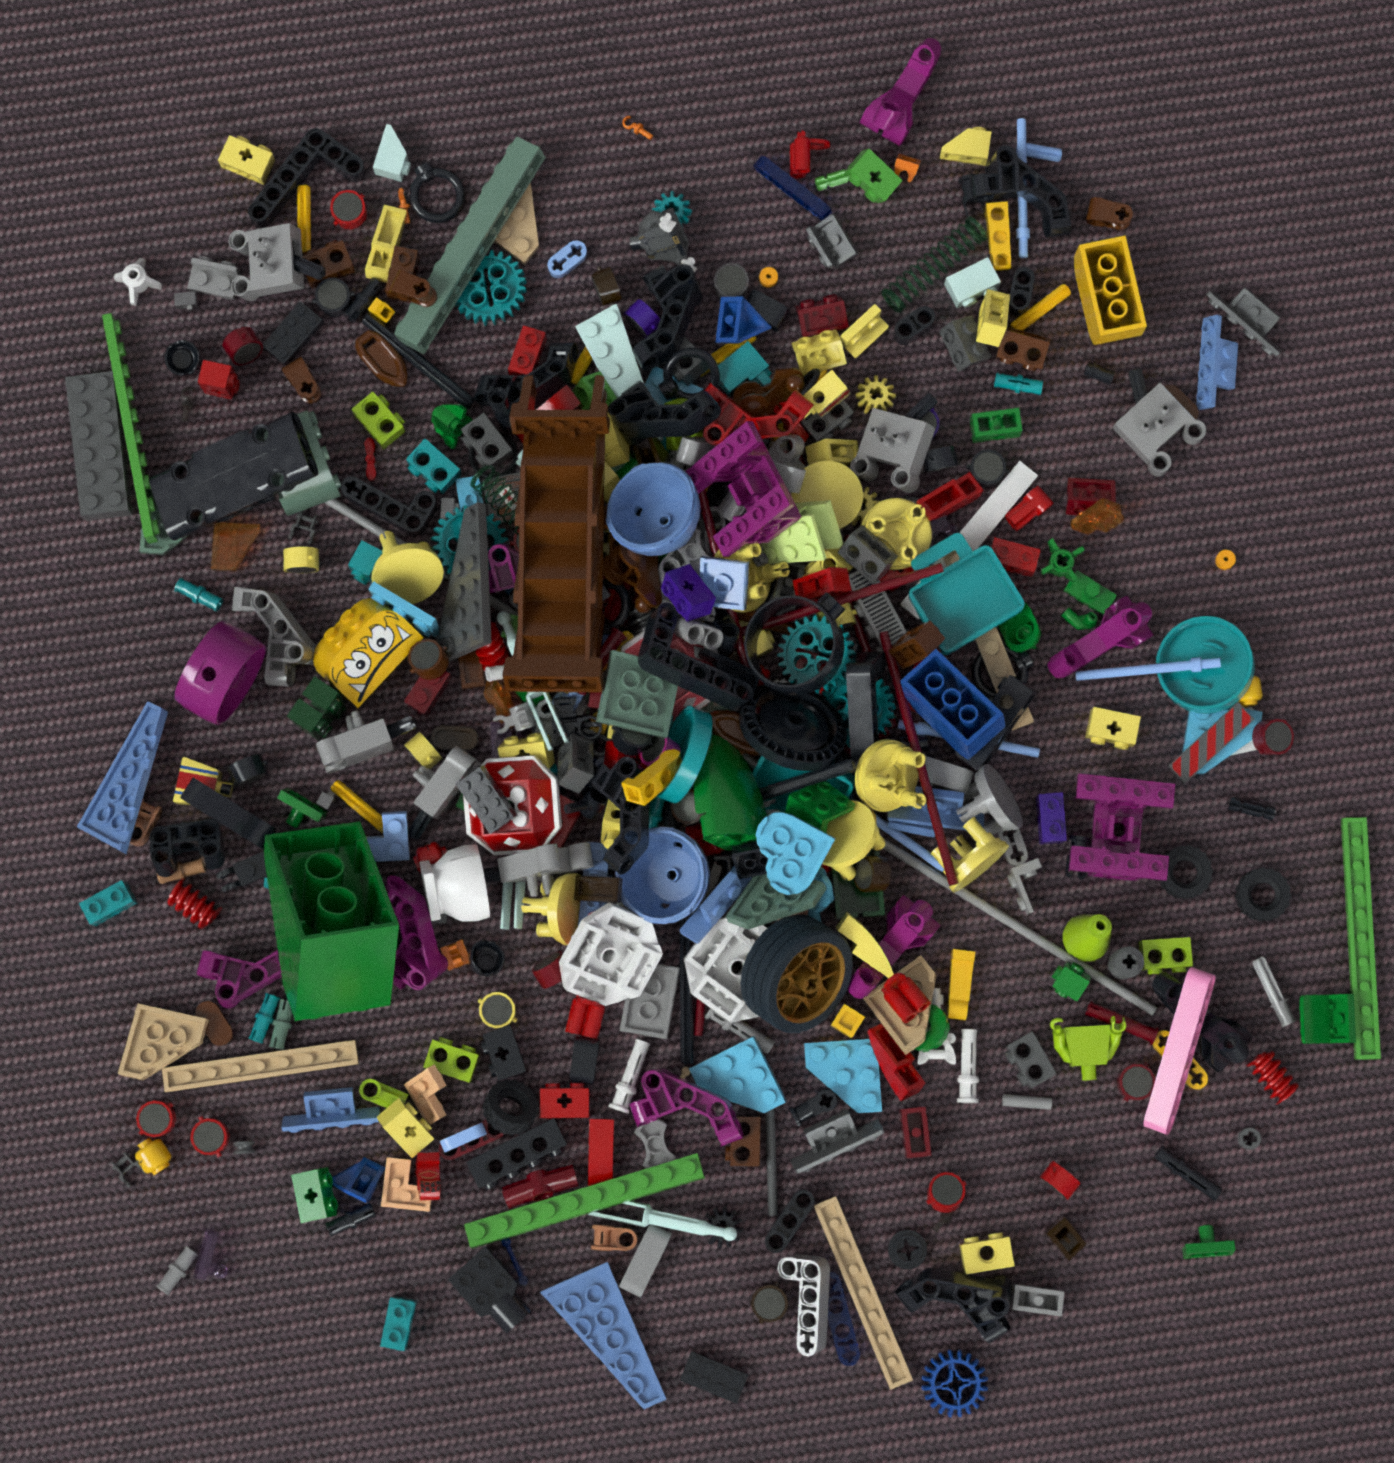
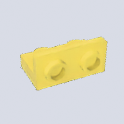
M876 304L868 309L840 336L842 346L854 358L859 357L889 327L880 317L881 309Z
M825 330L818 335L802 337L792 342L799 370H801L804 376L815 368L822 372L847 364L837 330Z

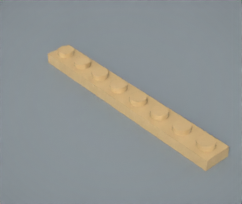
M955 550L943 557L946 567L960 559ZM995 627L975 640L996 693H998L999 689L997 687L1004 677L1008 678L1009 675L1015 677L1016 675L998 629ZM1010 695L1006 696L1003 700V705L1006 709L1011 708L1013 705V698ZM1027 707L1012 731L1034 723L1029 707Z
M356 1040L166 1067L162 1069L165 1092H173L358 1065L359 1059Z
M834 1196L813 1205L890 1390L912 1381V1376L837 1197Z

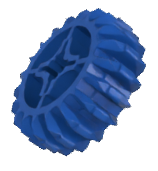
M949 1349L947 1350L948 1358H945L940 1352L938 1357L941 1361L937 1363L934 1358L930 1359V1362L935 1366L933 1369L925 1366L924 1369L930 1373V1376L922 1375L921 1379L929 1381V1384L923 1385L921 1388L924 1391L930 1390V1393L926 1394L924 1398L926 1400L934 1398L930 1404L932 1408L940 1404L938 1413L942 1414L945 1408H947L948 1417H952L953 1410H956L958 1417H962L961 1409L964 1408L967 1414H971L969 1405L972 1404L978 1409L979 1404L975 1402L976 1398L982 1401L985 1400V1397L979 1394L980 1390L988 1391L987 1386L981 1385V1382L988 1381V1377L979 1376V1374L985 1371V1368L983 1366L975 1368L979 1363L977 1358L970 1363V1353H967L963 1359L961 1350L958 1349L956 1357H953V1352ZM955 1363L966 1365L974 1377L959 1376ZM948 1365L947 1377L944 1380L935 1382L940 1369ZM953 1374L957 1377L958 1381H962L961 1384L957 1385L956 1392L952 1386L946 1385L952 1382ZM974 1384L971 1395L961 1402L962 1390ZM936 1390L951 1391L954 1403H948L940 1399Z

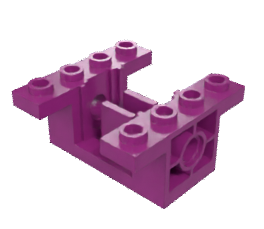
M746 421L685 471L691 477L698 494L713 482H732L727 485L737 505L744 506L747 511L744 515L734 516L733 521L713 536L723 557H730L745 544L771 542L802 517L753 421Z
M1078 774L1075 798L1094 800L1090 847L1071 846L1069 871L1087 872L1089 877L1137 881L1141 878L1166 881L1169 856L1139 853L1143 809L1147 806L1172 809L1174 805L1175 784ZM1114 824L1122 827V836L1117 837L1113 834Z

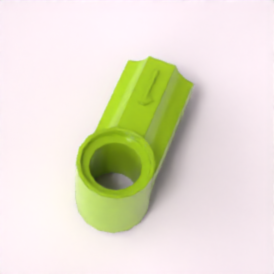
M374 1079L363 1081L359 1089L362 1098L385 1108H388L398 1098L405 1104L409 1095ZM368 1083H374L378 1088L377 1094L373 1097H368L364 1093V1087Z

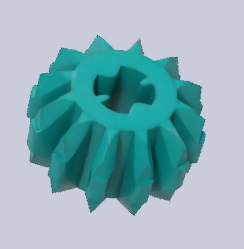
M674 191L670 192V197L662 193V200L656 199L654 201L656 207L652 208V210L658 212L673 208L681 225L682 223L688 224L689 218L687 216L692 215V210L688 208L690 206L689 200L683 201L684 195L682 193L676 198Z

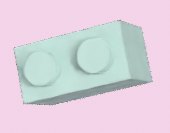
M987 257L946 277L944 285L956 308L961 306L967 308L975 304L977 298L985 296L987 289L998 291L997 289L1001 281Z

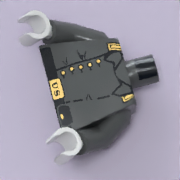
M669 208L662 212L650 211L640 222L638 235L630 237L631 249L635 251L644 248L651 260L669 261L678 266L687 264L695 272L697 268L693 266L695 264L694 258L686 257L689 240L674 209Z

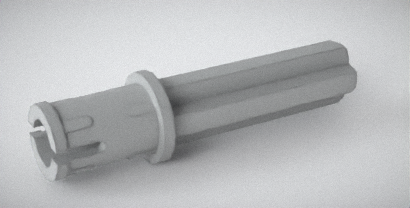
M1260 957L1255 959L1252 964L1272 1004L1270 1008H1274L1281 1027L1295 1022L1296 1020L1286 1002L1288 999L1284 998L1266 958Z

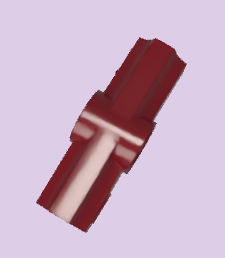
M569 1165L548 1172L547 1170L533 1171L526 1176V1179L502 1187V1193L510 1209L532 1200L542 1201L548 1199L556 1192L577 1187L578 1182L573 1165Z

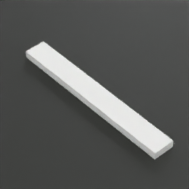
M1021 461L1017 463L961 530L960 534L964 536L972 551L980 547L1004 518L1005 514L1010 511L1038 477L1035 472ZM943 557L933 564L942 563L943 569L946 568ZM907 595L900 606L919 620L920 617Z

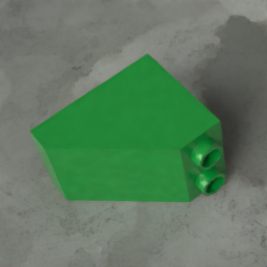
M360 821L265 835L264 861L282 982L294 1020L318 1019L324 1016L390 1006L399 923Z

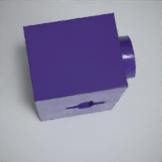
M690 564L665 573L661 586L662 592L669 598L677 612L683 616L686 622L711 614L716 597Z
M1063 792L1038 794L1036 796L1039 845L1064 843L1067 841Z

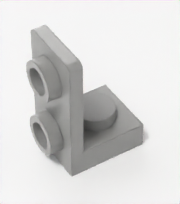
M1038 858L1011 868L1009 870L1010 875L1007 876L1011 888H1016L1019 897L1016 900L1020 910H1025L1027 915L1034 911L1020 876L1023 875L1024 879L1037 875L1036 870L1042 867Z

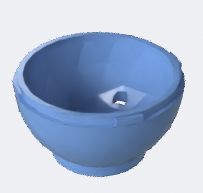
M661 462L638 465L632 468L618 482L611 493L606 514L608 529L622 546L637 554L661 556L676 551L690 540L697 527L701 509L698 491L691 477L684 470L673 464ZM642 509L640 517L637 516V511Z
M655 827L649 828V845L646 851L628 872L622 875L616 872L615 878L623 879L621 901L628 910L644 918L647 922L667 924L677 922L689 916L700 906L709 888L710 869L707 857L696 840L674 828ZM638 836L632 839L631 845L637 842ZM676 843H681L682 847L676 846ZM671 871H675L676 878L674 880H672L669 876ZM663 903L670 904L668 908L662 907Z

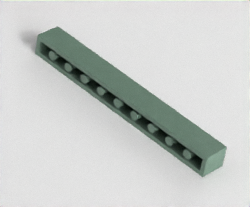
M517 136L513 143L508 145L506 154L501 162L495 166L493 175L484 184L480 196L471 205L465 220L459 224L456 235L446 245L443 256L435 263L433 272L427 280L437 292V301L431 307H422L411 302L407 314L397 324L394 335L401 343L425 354L546 157L540 147Z

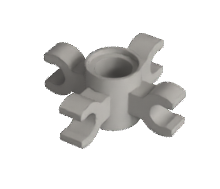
M541 700L535 707L539 717H551V712L543 713L541 711V707L547 704L546 700ZM528 702L509 708L511 714L509 716L497 715L493 718L494 721L503 720L505 723L502 729L497 730L499 734L505 733L513 725L516 731L537 725Z

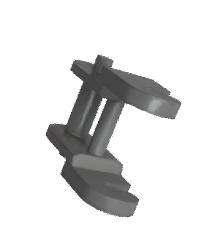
M300 511L296 515L298 518L297 522L292 524L291 534H289L288 538L293 539L296 529L307 530L310 532L308 545L311 546L316 534L314 527L315 524H318L319 520H317L316 515L311 518L303 515V511ZM301 520L311 522V526L300 525Z
M124 1151V1156L116 1163L112 1161L111 1163L113 1165L112 1169H116L121 1174L118 1176L119 1179L130 1188L131 1184L124 1177L127 1171L133 1166H137L142 1170L143 1174L146 1173L139 1163L130 1157L132 1154ZM128 1160L131 1164L122 1170L120 1166Z

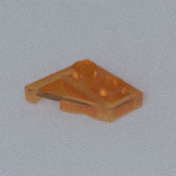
M214 523L211 570L236 572L261 531V525Z
M497 680L486 681L483 692L484 697L489 704H493L496 709V716L511 715L509 708L515 705L511 700L509 692L502 689Z

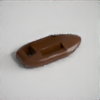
M369 329L355 340V349L358 356L378 379L391 386L404 387L406 385L407 369L405 362L398 351L382 335ZM374 338L376 342L365 350L363 346Z
M732 710L710 712L713 723L712 733L714 735L722 737L736 749L748 755L760 756L742 734L739 726V712Z

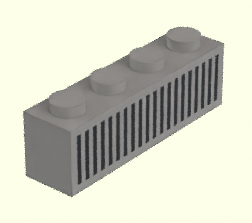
M859 571L849 575L852 591L873 585ZM885 591L855 600L854 610L856 609L859 618H864L867 624L864 627L870 639L874 638L878 645L875 648L876 652H884L879 633L888 631L892 646L906 633Z

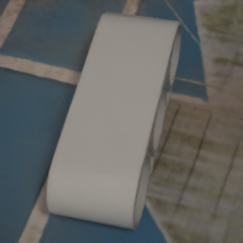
M925 756V765L931 786L943 790L964 792V796L967 795L974 772Z
M649 1224L619 1285L620 1288L641 1298L672 1233L659 1226Z

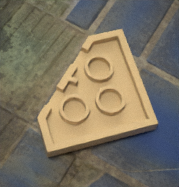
M531 182L494 243L524 265L539 248Z
M921 955L897 972L910 977L931 1001L929 1007L923 1012L917 1013L912 1021L904 1023L885 1001L881 990L884 988L886 981L873 989L867 997L863 998L905 1055L925 1042L936 982L935 972Z
M138 1003L118 1074L142 1081L200 1046L203 1043L209 1020Z

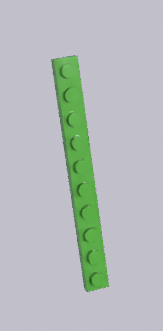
M111 313L102 315L143 534L149 544L158 542L157 534L160 533L158 520H154L153 511H156L154 498L149 496L148 489H151L150 477L145 475L144 467L147 466V459L145 453H141L140 444H143L141 431L137 430L135 423L139 422L136 408L132 407L131 400H135L132 386H128L127 378L131 376L128 364H124L123 356H126L125 345L119 339V334H122L120 321L115 320Z
M1367 817L1342 818L1341 833L1351 994H1354L1356 1043H1354V1060L1381 1059Z
M698 1153L466 1223L464 1226L471 1249L704 1179L705 1175Z

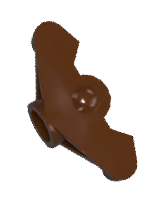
M797 368L776 369L771 382L764 386L754 381L741 383L735 389L732 400L752 416L775 414L773 410L776 405L781 410L780 402H786L795 390L798 392L803 390L805 385L804 375Z
M608 504L604 506V530L608 529L606 523ZM610 532L609 555L603 558V575L610 583L615 585H622L623 582H626L633 586L639 595L635 600V608L638 612L646 614L652 608H656L662 603L657 567L658 556L634 553L622 546Z

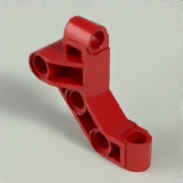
M710 383L704 391H708L720 405L721 414L705 428L704 439L711 445H718L746 421H753L762 439L786 436L803 420L814 404L795 390L784 403L779 413L752 416ZM778 419H787L790 423V428L786 431L779 430L777 427ZM712 427H717L721 430L722 435L720 438H715L711 435Z

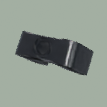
M214 819L158 826L150 833V857L156 873L161 877H169L177 870V855L184 852L198 850L204 866L210 870L220 868L225 862L224 838L218 822Z

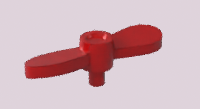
M369 437L364 442L367 454L365 457L367 463L366 477L372 482L376 478L374 465L376 462L374 456L375 442Z

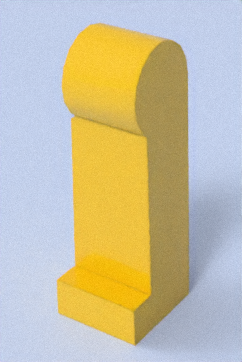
M1008 201L986 203L985 218L991 264L995 271L1010 270L1011 249Z
M675 749L664 751L660 754L658 760L634 779L626 778L622 781L621 784L626 800L645 806L670 784L681 765L680 752Z
M951 950L947 1006L948 1019L966 1021L975 960L974 951Z

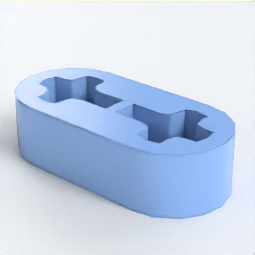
M578 240L572 241L554 254L547 264L550 275L554 278H562L584 262L587 257L585 244ZM572 248L576 250L581 248V256L574 255L570 259L568 258L573 254ZM566 260V262L562 265V271L558 269L553 270V263L557 262L558 264H561L563 261Z
M482 1122L441 1140L440 1144L445 1153L482 1137L487 1132Z

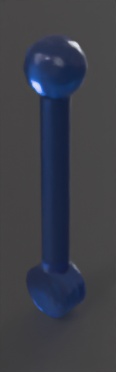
M509 1238L503 1239L501 1243L506 1247L518 1273L519 1284L526 1285L528 1278L522 1273L510 1246L511 1240Z

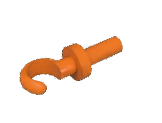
M626 116L623 119L622 125L625 129H634L635 134H642L649 140H652L653 135L643 129V124L633 122L627 126L625 122L631 117Z
M399 188L398 196L401 205L398 207L407 210L405 224H410L408 213L410 204L406 203L403 193L404 189Z

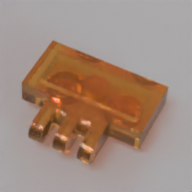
M1102 498L1070 521L1071 529L1087 535L1095 530L1107 533L1111 528L1116 527L1125 520L1121 514V506L1118 503Z

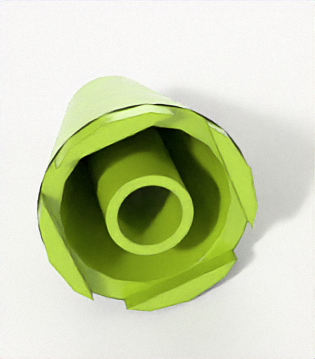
M1080 914L1073 917L1066 924L1062 933L1066 951L1082 962H1092L1101 958L1110 946L1111 922L1106 916L1100 914Z

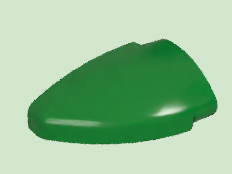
M712 734L704 762L694 781L695 811L697 814L706 813L700 817L703 839L724 850L732 851V846L757 841L756 831L758 825L767 817V813L757 782L741 752L727 740Z

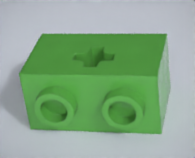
M869 148L862 150L844 171L849 176L848 180L853 185L860 186L865 191V196L873 203L885 202L903 181ZM872 173H873V175H874L873 178H872L874 182H871V181H870V179H871V175H870V174H872Z

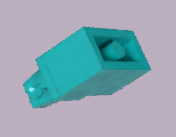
M749 341L718 365L720 370L719 386L729 397L734 394L737 386L743 382L754 381L762 386L771 382L769 376L772 373L769 370V365Z

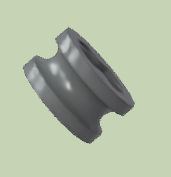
M1244 1128L1238 1133L1237 1141L1242 1148L1251 1150L1260 1145L1261 1135L1254 1128ZM1252 1132L1251 1136H1255V1142H1250V1146L1245 1144L1247 1141H1243V1136Z
M255 1141L233 1142V1145L236 1147L233 1154L256 1153L253 1149Z

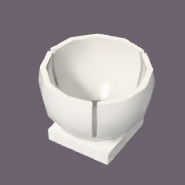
M462 845L448 850L435 864H431L429 860L419 862L431 921L440 920V915L443 913L462 922L480 921L490 917L486 883L477 845Z

